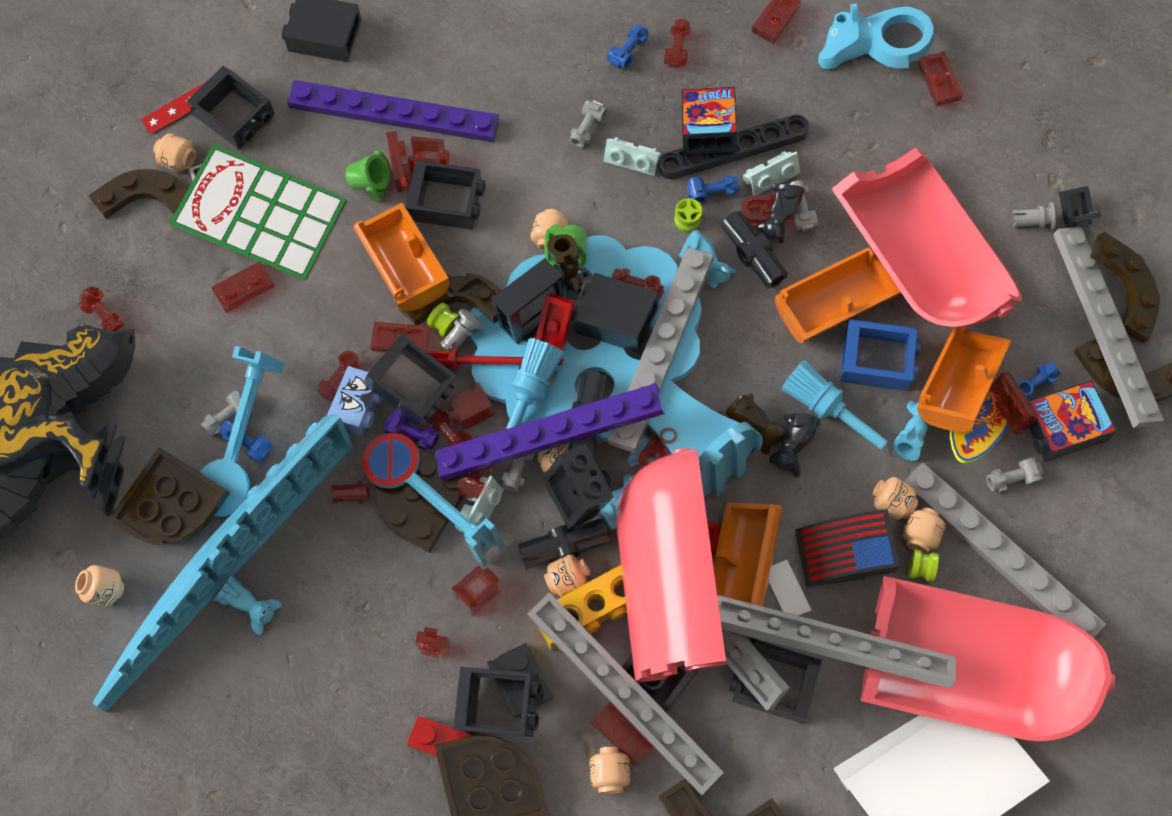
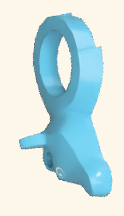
M857 3L850 4V13L842 11L835 15L833 25L828 32L826 44L819 53L818 63L823 69H835L842 62L869 54L876 61L887 67L897 69L909 68V63L919 60L929 51L934 41V26L929 16L921 10L912 7L893 8L869 17H862L859 15ZM909 23L918 27L923 37L914 46L896 48L886 43L882 35L891 25Z

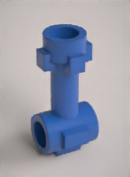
M637 24L634 28H631L627 32L630 38L621 49L613 46L609 50L607 60L610 61L611 65L617 68H629L633 61V55L630 54L637 45L644 44L648 40L649 32L644 26Z
M730 175L724 176L723 181L704 184L703 178L695 177L688 181L687 186L688 198L695 199L700 204L708 200V194L725 192L727 196H734V193L739 192L737 176L731 177Z
M1052 362L1046 365L1043 363L1036 369L1038 374L1029 381L1021 380L1014 383L1011 387V400L1019 405L1026 404L1032 399L1034 390L1045 382L1052 385L1057 381V377L1060 376L1058 367Z
M230 419L226 420L219 430V434L227 442H229L234 424ZM245 433L241 445L247 448L245 454L256 463H259L270 454V448L273 444L262 435H258L256 439H253Z

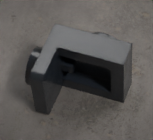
M1089 185L1058 192L1064 224L1075 223V227H1082L1093 224V218L1101 217L1100 211H1093Z

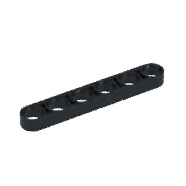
M797 114L737 131L738 152H728V154L722 156L716 153L700 154L704 158L700 163L690 161L689 156L691 154L684 155L683 148L667 152L660 157L659 173L666 179H677L800 142L807 137L809 121L804 116ZM800 124L804 130L800 133H794L790 130L789 126ZM768 131H774L779 135V138L771 141L764 134ZM748 138L753 141L754 145L750 148H744L739 142L742 139ZM667 161H675L679 167L676 170L670 171L664 167V164Z

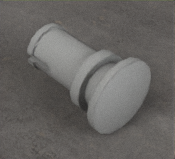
M1049 202L1048 208L1038 206V209L1013 210L1014 228L1038 225L1039 228H1042L1046 224H1049L1051 230L1055 228L1057 215L1053 202Z
M460 309L459 314L461 318H457L454 321L455 326L444 340L441 341V345L447 351L449 348H451L450 351H453L454 348L458 349L468 336L474 334V328L481 329L483 327L479 319L469 311Z

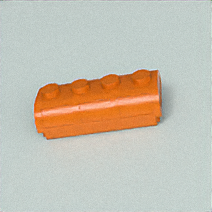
M403 203L365 222L361 220L354 225L356 234L402 310L413 311L422 308L440 298L447 291L450 285L449 278Z
M868 247L780 290V294L775 296V303L783 322L793 337L803 344L809 341V339L831 328H835L841 323L861 313H865L887 300L899 296L901 291L874 251Z
M953 327L920 394L917 405L920 417L932 426L954 432H966L972 429L992 383L998 374L1003 359L1009 350L1011 340L965 330V327Z
M726 502L713 565L717 595L764 607L773 555L776 548V539L783 512L781 505Z

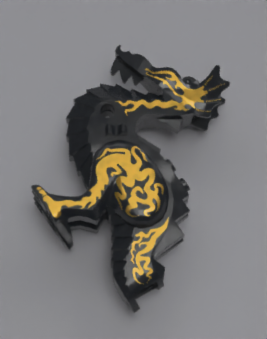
M80 324L78 327L67 331L66 344L63 346L21 341L14 358L0 357V540L19 529L18 525L37 510L35 504L45 492L47 484L71 470H80L79 482L91 498H95L98 508L107 517H110L113 513L124 475V468L119 460L126 437L119 436L113 441L117 428L116 423L107 424L97 433L89 435L86 430H82L75 415L86 411V405L98 402L99 397L111 393L110 388L124 381L123 378L131 367L136 348L134 329L121 328L113 332Z

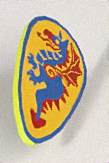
M988 392L972 429L966 432L950 431L952 450L956 459L961 463L968 464L985 456L1001 439L1011 422V411L1008 404L994 392Z

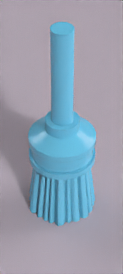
M534 338L528 339L521 369L516 371L515 380L511 383V386L517 392L515 399L518 401L506 429L520 425L528 405H532L534 400L545 398L546 389L550 386L549 380L562 359L564 351L549 343Z
M806 360L797 366L782 386L783 392L809 406L808 410L816 413L820 419L830 415L835 419L839 417L880 450L888 442L884 437L845 408L846 404L842 402L843 390L836 388L831 381L828 383Z

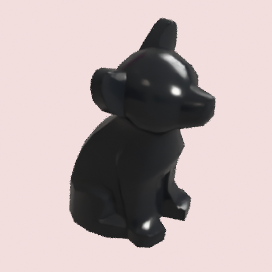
M772 184L771 189L775 193V199L770 208V218L758 224V231L764 232L772 240L779 239V243H783L785 234L784 223L798 209L805 189L797 185Z
M807 413L785 414L784 420L787 422L785 435L782 436L781 449L770 456L769 462L775 464L778 469L792 471L795 477H799L801 470L797 454L811 442L817 428L821 425V421Z

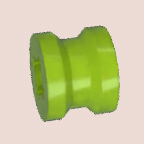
M690 198L678 202L675 208L674 222L680 231L689 233L699 228L702 216V206L700 203Z
M441 303L429 315L427 325L432 329L437 328L439 334L445 338L455 326L454 321L457 318L460 319L461 316L458 313H452L448 305Z
M914 549L910 559L908 577L910 579L921 577L926 582L933 583L938 569V553L932 552L927 555L923 554L921 550Z

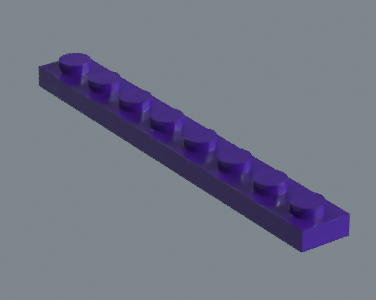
M297 80L293 81L287 101L289 108L493 143L499 124V114Z
M656 383L436 450L439 477L445 481L664 415L660 389Z

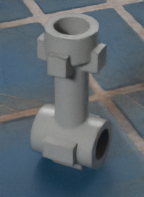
M587 100L581 111V115L585 116L578 129L572 128L569 141L579 148H583L585 143L588 144L591 139V135L588 132L595 121L603 122L607 108L595 100L593 102Z
M802 180L791 182L790 185L801 186L805 189L797 209L798 214L793 215L796 231L802 230V232L813 230V227L818 226V219L815 210H808L805 195L809 194L808 186H805Z
M235 390L228 395L226 401L229 406L215 417L208 414L203 418L205 421L201 423V426L211 437L215 434L219 435L221 425L237 414L242 396L240 390Z
M535 453L514 460L510 472H504L501 481H503L502 487L504 489L518 492L519 487L522 488L525 479L520 477L526 460L533 461Z
M1032 457L1019 462V469L1002 473L1000 469L993 470L992 474L986 476L989 489L1002 492L1007 490L1006 484L1024 479L1026 485L1043 480L1042 474L1044 472L1040 462H1037L1036 458Z

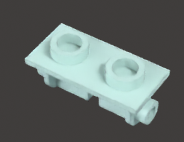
M615 137V139L610 138L606 141L603 162L654 176L657 163L660 161L661 152H658L657 148L652 149L641 145L636 147L634 143L619 140L618 137Z
M784 151L780 155L768 160V166L760 164L746 171L743 179L747 185L751 183L754 197L771 189L772 184H781L800 174L797 152L786 153Z
M489 476V478L481 477L480 480H476L467 498L470 502L475 503L474 506L464 504L460 513L471 523L480 525L485 518L489 520L495 506L501 500L504 489L492 476Z

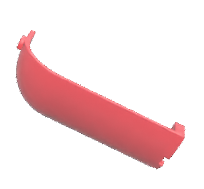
M915 147L898 160L887 164L885 167L887 171L876 174L874 170L865 173L852 172L832 188L907 302L924 319L947 327H966L980 324L997 316L1003 318L1014 310V306L1022 302L1021 293L1008 270L929 158L920 149Z
M681 448L674 450L673 454L659 458L639 470L625 486L617 506V534L634 676L637 683L665 680L669 676L678 674L677 667L685 665L686 671L726 665L697 449Z
M887 576L883 577L875 608L877 617L874 629H877V632L871 631L870 635L956 657V682L949 689L868 667L863 673L862 702L1023 740L1050 741L1070 736L1086 727L1100 711L1107 692L1111 693L1113 691L1115 675L1111 674L1105 650L1090 634L1071 622L1036 610Z

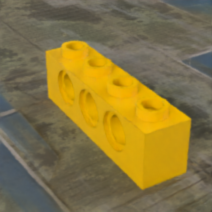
M621 565L557 599L570 614L578 617V622L589 634L599 630L602 622L610 618L612 621H615L627 614L625 597H620L614 592L616 587L624 586ZM592 600H600L605 606L602 610L596 612L590 610L588 604ZM539 628L551 651L557 648L552 640Z

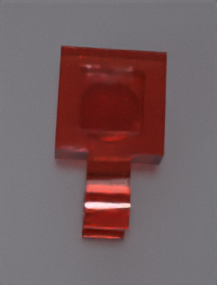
M425 627L424 632H417L415 644L421 650V654L438 658L439 654H448L450 642L448 637L438 635V629Z

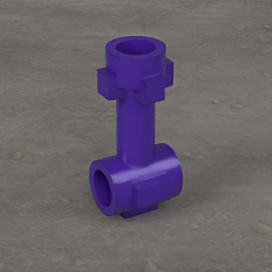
M397 410L394 411L393 415H389L384 424V432L386 434L399 433L418 440V446L424 450L426 448L432 450L437 444L439 434L435 433V429L427 427L423 431L408 424L409 419Z

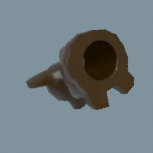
M567 234L553 236L547 243V249L564 272V283L568 290L578 295L581 293L584 278L588 277L589 274L587 270L579 269V252L577 251L575 239Z
M752 393L742 395L729 405L725 414L736 422L748 423L763 437L761 451L767 455L770 452L771 446L778 444L782 440V436L786 433L783 425L768 419L766 412L754 402V395Z

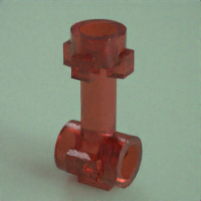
M684 19L675 20L674 26H671V35H675L672 49L666 48L664 54V63L669 64V67H680V65L686 66L688 51L683 49L685 36H690L691 27H689L690 23Z
M616 268L612 274L614 279L658 292L659 299L664 294V286L661 285L660 278L655 275H650L644 280L631 276L630 270L626 268L622 270Z
M90 286L84 289L78 304L81 311L88 314L94 312L102 320L101 326L104 330L116 332L124 327L120 317L116 313L111 314L100 302L103 292L99 288Z
M353 351L342 352L338 357L340 366L328 381L321 380L318 384L319 389L317 393L324 399L331 401L338 391L337 387L340 385L347 367L360 369L358 355Z
M438 409L429 420L431 428L435 429V432L441 431L449 441L447 447L472 440L471 436L464 431L456 433L449 424L451 421L448 418L449 415L441 409Z
M485 469L472 472L469 477L462 475L456 492L470 499H478L484 488V482H481L480 479Z

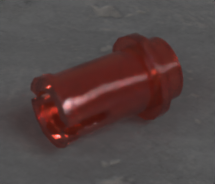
M358 481L357 484L332 485L331 496L333 503L358 501L359 504H363L364 501H369L368 483L363 484L362 481Z

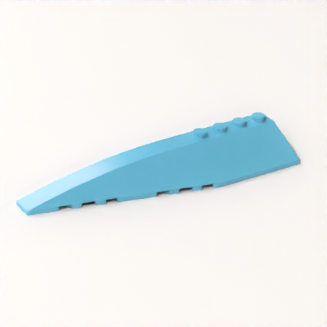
M337 414L328 415L319 422L313 423L300 443H295L289 448L286 457L281 463L275 464L269 469L263 482L249 490L245 501L200 548L144 620L93 701L95 706L107 712L211 601L227 579L239 571L353 449V444L340 416Z

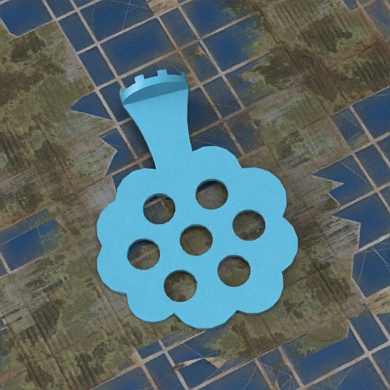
M605 235L588 237V256L585 265L580 269L587 270L588 274L592 277L594 273H598L624 282L640 281L647 285L650 290L658 292L660 307L649 329L653 331L678 270L677 264L669 254L658 248L642 246L626 250L616 239ZM545 254L535 255L521 262L511 273L506 287L543 260ZM698 298L660 392L665 414L650 418L647 426L657 435L670 454H673L674 450L681 448L697 449L703 495L705 496L713 492L716 496H719L726 491L725 482L732 475L739 479L744 474L747 457L753 448L758 452L760 451L763 437L748 423L736 422L711 410L673 383L685 378L692 372L700 358V340L696 329L700 323L702 308L700 298ZM582 299L572 300V301H575V302H576V303H575V306H576V305H580ZM472 308L470 313L475 315L483 325L481 329L474 328L475 332L470 336L477 347L474 356L524 357L528 341L522 340L519 344H516L500 327L498 321L494 324L477 308ZM566 341L562 357L564 361L562 365L556 368L557 376L555 382L546 389L544 399L534 400L532 405H528L521 424L572 409L573 402L577 401L578 397L576 393L577 382L581 378L582 373L588 370L605 372L611 376L615 385L609 397L627 392L640 360L628 356L623 348L602 341L596 347L588 350L576 349ZM472 364V376L478 389L489 399L506 403L507 414L510 419L518 401L515 399L517 392L511 386V383L515 380V373L521 369V365ZM611 431L598 434L597 440L608 441Z

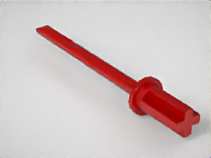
M454 348L453 351H426L446 368H452L453 371L458 370L459 364L522 365L524 358L508 356H459L457 348ZM563 359L560 360L558 366L563 364Z

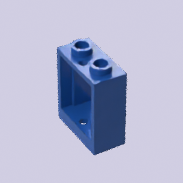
M849 319L844 336L840 382L908 391L911 383L916 382L918 378L919 366L914 365L915 356H919L921 339H916L917 328ZM859 337L906 343L904 373L856 366Z

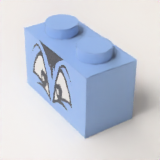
M348 366L327 416L337 414L340 416L347 432L363 437L366 428L370 429L375 418L373 411L376 404H380L383 399L363 384L369 372Z

